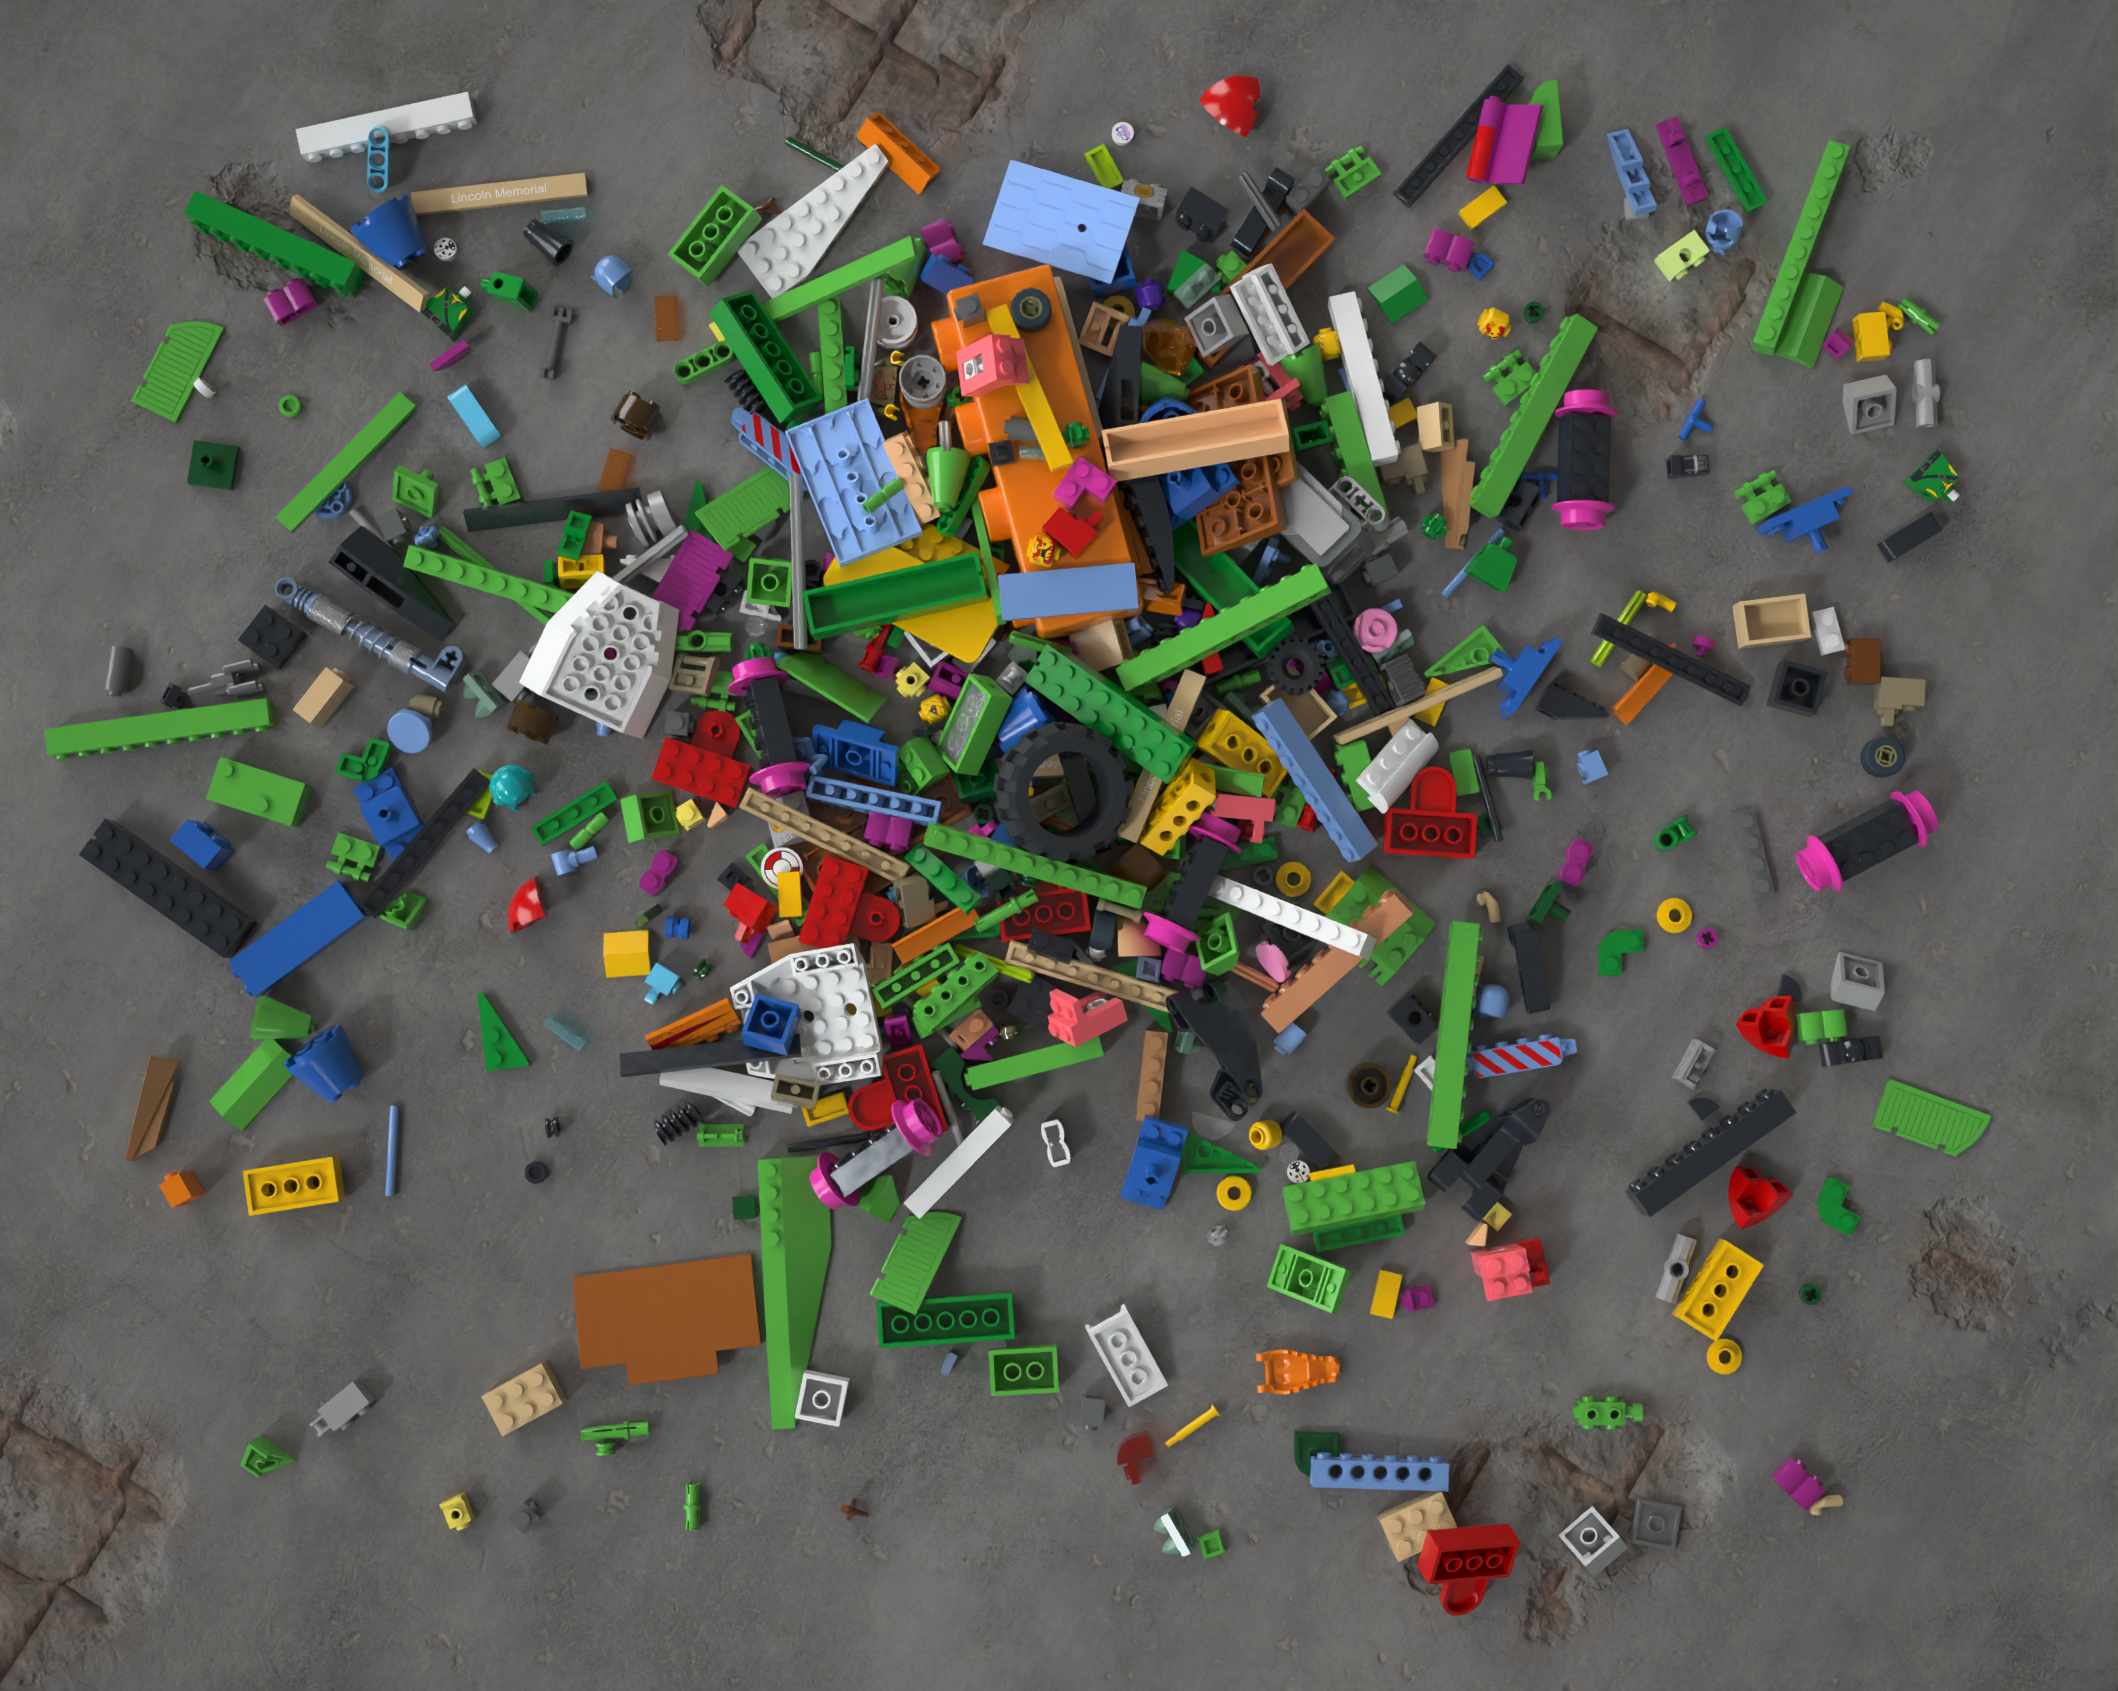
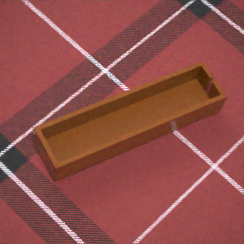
M1303 209L1219 296L1231 295L1248 332H1250L1251 330L1230 286L1241 280L1242 276L1267 264H1272L1287 294L1333 246L1335 238ZM1189 327L1181 335V339L1194 354L1199 351L1198 357L1211 370L1242 340L1240 339L1235 344L1203 358Z

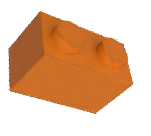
M174 1171L165 1176V1181L159 1184L171 1208L188 1205L206 1194L193 1171Z

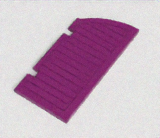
M690 529L689 536L683 541L651 597L654 600H660L679 609L677 631H691L697 619L692 617L694 610L701 614L722 577L716 572L719 567L726 570L734 556L731 552L724 551L721 546Z

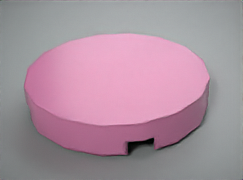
M1379 608L1368 609L1355 620L1353 634L1364 651L1380 653L1387 650L1395 642L1398 634L1397 624L1387 611Z
M1263 941L1257 945V957L1269 976L1278 982L1287 980L1291 975V970H1287L1286 967L1289 964L1281 950L1274 944L1269 945V941Z

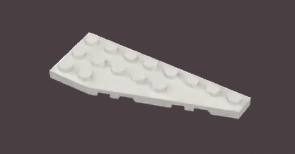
M876 144L746 239L737 250V253L772 299L791 291L812 274L815 266L822 260L829 246L836 240L853 216L855 209L862 203L867 192L884 172L889 162Z

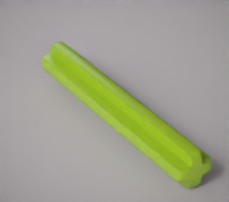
M1639 590L1635 592L1617 621L1629 625L1646 600L1647 595ZM1603 640L1590 662L1597 667L1602 666L1615 645Z
M957 944L954 949L956 956L967 959L973 953L975 955L979 953V951ZM984 954L997 968L998 972L1027 983L1032 982L1034 972Z

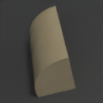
M1655 631L1648 634V636L1665 644ZM1630 654L1620 668L1633 680L1637 681L1652 663Z

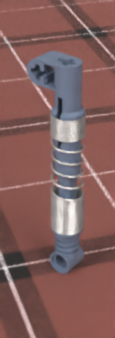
M282 578L275 585L277 596L285 603L304 611L310 620L339 636H343L347 632L350 633L349 642L355 637L359 638V647L364 646L368 648L369 653L375 652L379 655V659L382 657L387 659L391 666L408 675L413 674L445 693L452 688L465 667L466 658L458 647L448 646L444 648L437 660L434 661L423 655V651L404 640L400 641L399 637H391L389 631L382 632L380 626H372L369 620L361 622L359 614H355L352 610L335 602L326 595H317L291 578ZM287 587H293L291 594L284 595ZM355 616L359 617V623L354 621ZM364 622L369 623L367 627L363 626L362 624ZM457 657V661H450L449 658ZM416 662L426 667V669H423L416 665ZM443 663H445V664H447V665H449V666L452 665V667L454 668V670L451 671V670L447 669L446 667L442 666Z

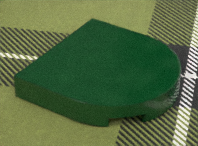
M1294 1431V1460L1299 1470L1308 1477H1310L1311 1456H1317V1453L1323 1452L1330 1453L1331 1457H1339V1432ZM1333 1465V1466L1330 1468V1473L1334 1470V1468H1335L1337 1465Z

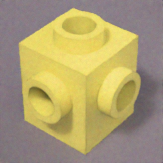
M913 662L908 668L903 667L897 673L896 677L898 679L895 682L898 687L896 689L905 698L908 695L912 699L915 696L919 698L927 690L925 685L931 679ZM910 680H915L914 684H908Z

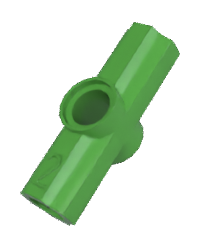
M699 630L676 632L674 651L732 653L733 633L702 632ZM697 637H703V644L700 647H695L694 640Z

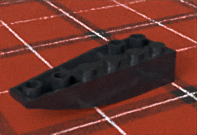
M1121 325L1119 328L1098 409L1103 430L1139 424L1142 418L1143 326ZM1102 443L1100 447L1103 454L1104 460H1106L1104 444Z
M1152 475L1118 481L1117 486L1120 491H1123L1125 497L1123 500L1127 512L1130 511L1132 520L1149 558L1150 566L1156 575L1158 589L1160 592H1163L1164 597L1169 596L1174 589V544L1167 504L1158 476Z
M360 526L338 546L328 563L388 608L440 641H443L455 624L416 574L410 568L403 567L405 561L398 552L367 528Z

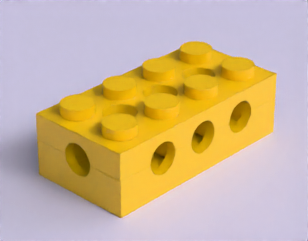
M1218 709L1197 740L1199 744L1197 749L1219 766L1264 774L1263 797L1270 798L1288 772L1281 764L1275 751L1268 745V741L1230 711Z
M1193 757L1191 758L1177 780L1170 783L1156 798L1141 833L1140 844L1161 856L1167 850H1171L1174 847L1176 840L1181 835L1186 834L1191 823L1194 820H1198L1207 805H1211L1216 799L1215 771Z
M339 1155L243 1171L249 1216L346 1200ZM315 1176L320 1181L319 1187L314 1185ZM293 1180L297 1183L296 1191L291 1186ZM270 1184L275 1187L274 1194L269 1190Z
M1719 1238L1672 1314L1703 1335L1717 1341L1764 1265L1728 1241ZM1732 1265L1733 1272L1727 1276L1726 1270ZM1720 1284L1721 1291L1715 1295L1714 1289ZM1708 1303L1709 1310L1703 1314V1306Z

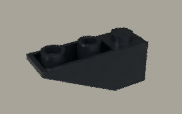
M1557 683L1546 686L1535 708L1536 711L1554 720L1605 719L1610 715L1605 712V707L1597 703L1592 705L1586 702V698L1577 693L1572 695L1565 691L1566 688Z

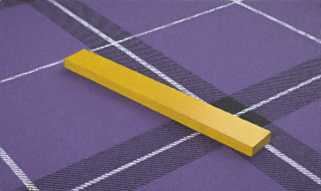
M1006 304L985 311V316L993 334L1010 335L1011 338H1020ZM1026 352L1030 383L1025 386L1015 385L1052 473L1073 465V460Z

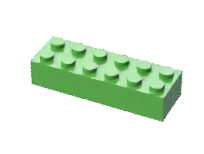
M1351 391L1325 398L1318 414L1320 421L1327 420L1333 440L1328 445H1332L1334 451L1331 453L1334 465H1338L1340 471L1338 473V480L1345 476L1354 479L1388 514ZM1352 486L1345 488L1346 493L1351 491ZM1362 502L1361 505L1368 510L1369 506ZM1352 509V513L1355 514L1359 519H1362V518ZM1377 515L1373 522L1381 520L1382 515Z
M1415 1161L1285 1186L1282 1189L1292 1236L1421 1211L1425 1207Z

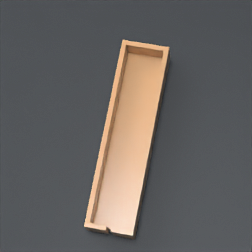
M1281 399L1102 430L1109 476L1117 482L1290 451L1289 433Z

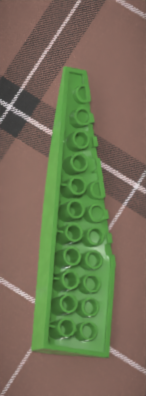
M819 1155L761 1158L758 1160L772 1430L796 1427L797 1418H795L803 1374L807 1370L832 1246L830 1207L819 1199L810 1182V1173L818 1167L817 1160Z

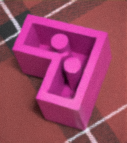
M1078 456L1053 493V499L1071 511L1084 493L1104 505L1115 489L1117 481Z

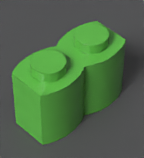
M1844 1009L1795 1014L1799 1041L1805 1040L1806 1045L1818 1044L1819 1039L1827 1038L1828 1042L1841 1041V1036H1847Z

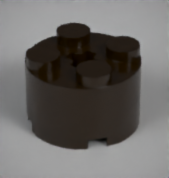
M629 390L628 394L623 395L611 416V420L614 424L617 421L622 424L620 429L640 440L646 437V441H649L663 418L659 412L660 406L653 401L646 402L640 399L641 396Z
M518 700L506 729L517 734L520 733L532 741L547 745L557 725L559 716L541 707Z
M1359 1064L1348 1072L1345 1079V1091L1348 1098L1360 1107L1370 1109L1380 1107L1388 1100L1392 1093L1393 1083L1391 1076L1383 1067L1377 1064ZM1366 1080L1374 1084L1373 1087H1370L1369 1092L1368 1089L1364 1088V1084L1367 1083Z

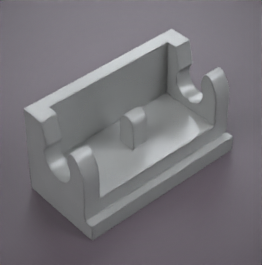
M1693 1039L1672 1079L1695 1090L1698 1081L1716 1050L1698 1039Z

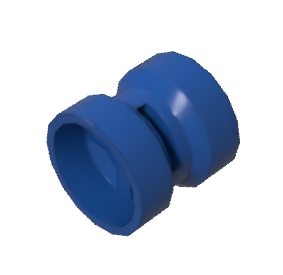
M668 915L665 925V937L673 938L674 936H679L681 939L688 940L691 918L683 917L682 919H677L675 916Z

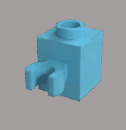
M656 963L644 981L652 986L644 1000L654 1005L660 993L666 996H670L672 993L675 995L682 985L679 982L682 977L662 964Z

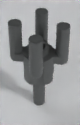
M251 658L223 665L221 668L223 673L211 675L210 683L187 689L190 697L214 691L216 696L229 694L234 695L236 698H242L266 691L265 685L263 683L258 684L256 680L243 683L241 675L261 671L260 663H253Z

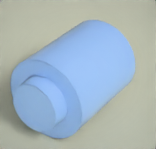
M1292 1022L1274 1039L1273 1042L1276 1044L1274 1049L1283 1056L1286 1053L1291 1055L1307 1034Z

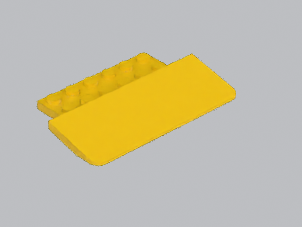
M928 522L920 525L923 535L840 568L835 556L824 575V586L978 551L989 601L898 621L892 624L966 663H974L979 660L999 626L995 616L981 550L955 536L947 538L939 534L936 529L937 527ZM992 556L999 587L998 575L1007 574L1010 565Z

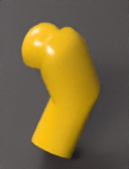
M1882 301L1878 311L1885 312L1892 329L1900 330L1905 324L1901 309Z
M1655 591L1649 593L1646 599L1648 606L1656 607V605H1659L1669 612H1672L1677 604Z

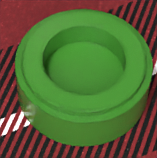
M286 395L279 402V410L288 418H296L302 413L303 404L296 396Z

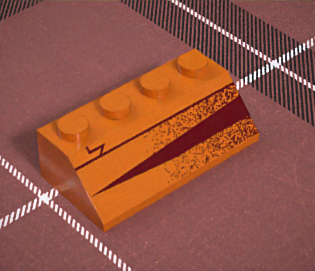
M726 998L650 1033L645 1038L652 1050L698 1045V1043L705 1040L708 1044L719 1039L718 1034L724 1031L729 1034L740 1029L738 1025L743 1023L738 1010L734 1009L732 998Z

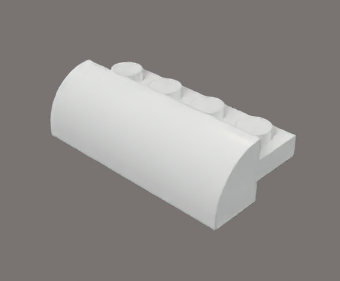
M1267 264L1243 275L1241 280L1230 286L1268 366L1276 364L1287 355L1296 353L1310 343L1272 264Z
M1412 719L1407 720L1356 779L1370 794L1367 799L1382 814L1392 806L1415 776L1437 753L1439 746L1436 738L1431 732L1425 734Z

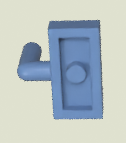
M1273 537L1270 538L1252 580L1258 586H1260L1262 579L1267 580L1272 568L1268 567L1270 561L1275 562L1276 560L1288 565L1291 558L1279 552L1280 549L1276 548L1279 540Z
M792 737L797 762H807L811 765L809 771L804 774L805 780H810L811 775L823 777L822 767L828 761V756L826 754H816L810 737Z

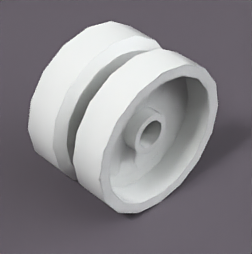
M899 296L882 298L877 344L889 351L905 349L914 342L918 334V321L914 307L907 300Z

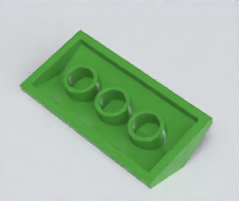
M1805 272L1776 349V355L1810 368L1814 367L1843 286L1827 276Z
M265 1039L209 1102L223 1118L241 1131H244L292 1078L293 1075L288 1072L283 1063L290 1056H293V1058L295 1056L277 1039Z

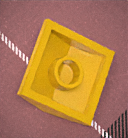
M649 930L604 933L603 956L607 978L649 975L651 972Z

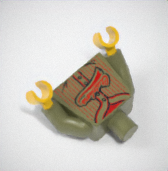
M894 351L891 356L875 361L870 405L875 417H889L894 421L897 420V417L893 415L894 411H900L895 406L899 375L898 367L895 365L903 366L905 363L904 361H899L900 356L905 355L902 352ZM855 383V390L847 391L858 392L859 383Z

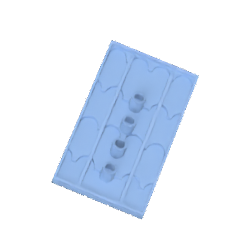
M1010 160L982 245L1111 284L1140 198ZM1078 226H1084L1085 232H1080Z
M868 398L785 431L840 568L923 535L904 489L890 500H887L885 504L870 515L862 508V503L875 493L880 492L893 479L898 478L882 444L885 440Z

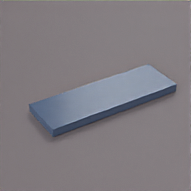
M1134 563L998 575L1002 621L1139 609Z

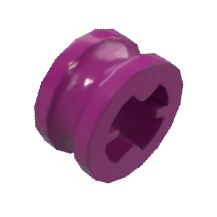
M1710 928L1703 929L1696 935V943L1703 949L1712 948L1718 942L1717 933ZM1709 933V938L1712 939V942L1705 944V939L1702 938V935Z

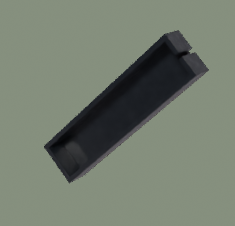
M1328 581L1327 584L1332 592L1330 594L1346 622L1355 621L1358 614L1343 581L1339 584H1332ZM1309 604L1286 616L1292 622L1294 631L1284 640L1299 637L1301 640L1305 638L1309 641L1326 634ZM1241 639L1218 651L1223 671L1207 676L1203 688L1268 660L1273 650L1260 659ZM1201 661L1185 668L1205 676Z
M105 818L93 834L97 838H90L79 853V856L223 958H232L257 924V921L115 820Z
M1762 1089L1755 1094L1756 1099L1750 1103L1746 1101L1736 1108L1738 1111L1732 1116L1728 1114L1718 1121L1720 1124L1714 1129L1709 1127L1700 1134L1702 1136L1700 1139L1689 1141L1682 1147L1683 1151L1678 1154L1673 1153L1665 1158L1664 1161L1666 1163L1662 1166H1654L1646 1172L1648 1176L1642 1180L1636 1179L1628 1185L1629 1189L1625 1193L1639 1213L1648 1217L1653 1216L1797 1112L1781 1090Z

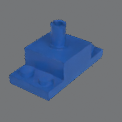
M1228 462L1164 473L1158 477L1166 500L1172 532L1240 483Z
M1850 485L1767 520L1757 527L1759 535L1767 533L1768 536L1782 531L1787 543L1803 536H1808L1815 554L1829 549L1821 530L1840 519L1836 508L1847 502V497L1853 494Z
M1556 637L1550 641L1546 640L1537 651L1527 645L1514 659L1498 648L1494 651L1489 660L1506 670L1496 688L1508 695L1499 706L1501 709L1500 717L1506 720L1514 715L1561 645V640Z
M843 720L837 730L819 724L815 725L813 728V747L816 754H826L828 756V761L823 767L893 787L897 785L899 747L885 743V731L880 730L876 725L873 727L872 724L866 726L848 720Z
M391 767L382 772L377 778L364 782L353 788L361 803L359 808L380 846L385 847L393 862L425 824L395 769Z
M1145 1115L1120 1198L1163 1210L1181 1159L1188 1127Z

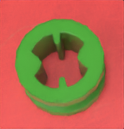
M616 1441L595 1443L596 1447H598L596 1455L616 1454V1450H614Z

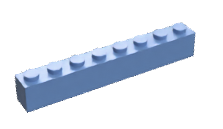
M1278 698L1268 702L1251 716L1255 721L1256 727L1263 733L1268 741V745L1275 751L1281 764L1291 775L1294 784L1298 786L1306 802L1310 804L1318 820L1324 825L1330 838L1340 849L1342 856L1348 863L1361 860L1378 845L1283 700Z

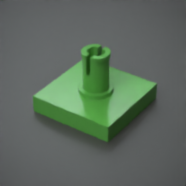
M399 465L394 471L392 500L432 519L436 514L439 484L433 482L434 474L429 470H424L419 475Z

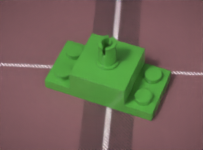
M1280 1244L1267 1287L1337 1315L1351 1271L1344 1266Z

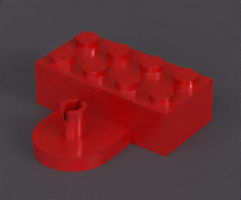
M713 710L707 712L699 719L690 745L666 737L651 779L739 810L753 768L750 765L733 760L741 736L740 726L734 716L726 711Z
M1428 767L1421 770L1411 783L1409 809L1389 808L1385 812L1382 854L1462 860L1475 859L1477 814L1455 813L1456 783L1453 776L1447 770L1440 767Z
M825 855L798 942L819 949L845 945L850 935L872 942H884L892 938L898 931L900 914L891 901L864 892L870 873L868 868Z
M1015 872L1017 880L1020 881L1022 876L1020 873ZM1044 880L1037 881L1036 885L1038 888H1033L1036 897L1039 899L1038 902L1022 909V913H1015L1000 922L1002 943L1010 942L1011 940H1028L1033 928L1056 936L1091 931L1086 893L1071 888L1063 889L1061 885ZM1017 882L1018 895H1013L1002 903L996 898L997 907L1009 902L1010 898H1016L1029 891L1031 887L1018 884Z
M923 1044L883 1056L882 1071L885 1080L857 1089L850 1097L848 1103L849 1116L856 1126L864 1130H877L891 1125L890 1123L894 1121L891 1108L895 1101L901 1100L910 1103L914 1099L919 1098L933 1109L941 1123L943 1132L949 1130L939 1094L931 1076L932 1072Z
M1509 1524L1428 1530L1417 1566L1428 1585L1443 1583L1439 1600L1444 1610L1453 1616L1465 1615L1477 1608L1482 1602L1489 1579L1510 1577L1520 1541Z

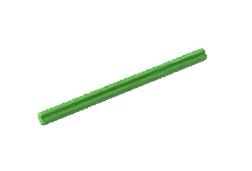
M443 526L438 530V538L462 558L496 569L447 527ZM516 601L545 626L553 617L545 609Z

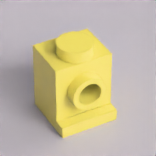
M692 799L676 808V817L687 831L706 820L696 802Z
M466 1492L444 1500L439 1504L450 1529L456 1527L457 1531L470 1526L469 1521L475 1518ZM454 1511H458L460 1513L459 1518L455 1517Z

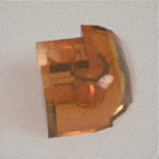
M1158 319L1145 323L1143 332L1144 353L1148 354L1150 360L1155 364V368L1181 376L1188 369L1194 353V346L1190 345L1191 329L1176 325L1175 320Z
M1139 842L1123 857H1120L1107 872L1114 876L1144 884L1147 887L1145 895L1156 889L1169 876L1165 869Z

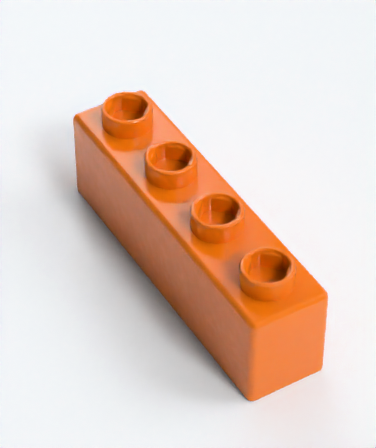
M1046 264L950 290L947 293L949 317L931 323L938 355L945 373L958 370L956 351L993 334L986 316L984 322L967 328L963 327L961 321L957 322L953 311L956 308V300L977 293L984 314L986 310L1004 304L1007 305L1011 314L1012 300L1023 289L1034 288L1047 295L1051 303V317L1046 327L1034 333L1024 332L1017 328L1020 338L1024 339L1026 352L1061 434L1062 431H1066L1065 426L1070 423L1082 422L1083 427L1088 426L1090 439L1086 440V446L1070 449L1069 443L1066 444L1073 464L1078 456H1080L1108 475L1050 265ZM1005 385L981 397H972L973 402L955 407L956 420L965 451L970 454L971 458L987 454L995 481V488L978 493L989 540L992 543L1007 539L1011 540L1019 573L1132 563L1113 492L1104 505L1084 493L1072 510L1077 516L1075 518L1077 521L1084 516L1089 519L1096 510L1104 516L1097 525L1100 529L1097 537L1077 560L1061 548L1058 561L1054 560L1050 567L1031 563L1030 557H1026L1030 539H1034L1036 535L1049 537L1042 531V526L1059 507L1064 510L1067 508L1053 499V493L1072 465L1051 473L1039 443L1011 439L1015 463L992 467L988 443L1010 440L1008 434L1004 433L1006 419L1010 420L1011 416L1028 418L1015 385ZM1136 577L1139 609L1012 620L1014 628L1034 624L1038 638L1048 641L1059 640L1112 619H1124V621H1127L1137 615L1141 616L1144 603Z

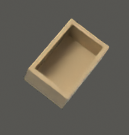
M1805 594L1740 601L1732 606L1738 649L1801 642L1811 638Z
M1294 666L1288 671L1292 675H1300ZM1271 685L1258 698L1264 706L1268 702L1281 698L1309 741L1338 717L1314 689L1299 696L1297 694L1291 696L1286 692H1280L1278 687Z
M547 1360L481 1396L502 1437L567 1401Z
M1428 1491L1377 1514V1518L1398 1562L1422 1551L1428 1530L1457 1528L1441 1491Z

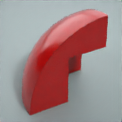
M1245 75L1225 78L1211 86L1199 100L1203 107L1217 121L1235 133L1247 137L1257 116L1254 104L1260 98L1258 78Z
M537 876L522 884L511 899L507 915L510 933L532 926L531 923L548 917L540 895L543 893Z
M1792 996L1769 998L1764 1001V1005L1756 1009L1752 1007L1747 1009L1736 1023L1741 1035L1755 1048L1775 1057L1789 1059L1795 1032V1010Z
M1747 1166L1735 1167L1728 1189L1730 1209L1734 1220L1741 1230L1752 1227L1769 1218L1793 1196V1193L1776 1178L1771 1177L1767 1179L1758 1173V1169Z

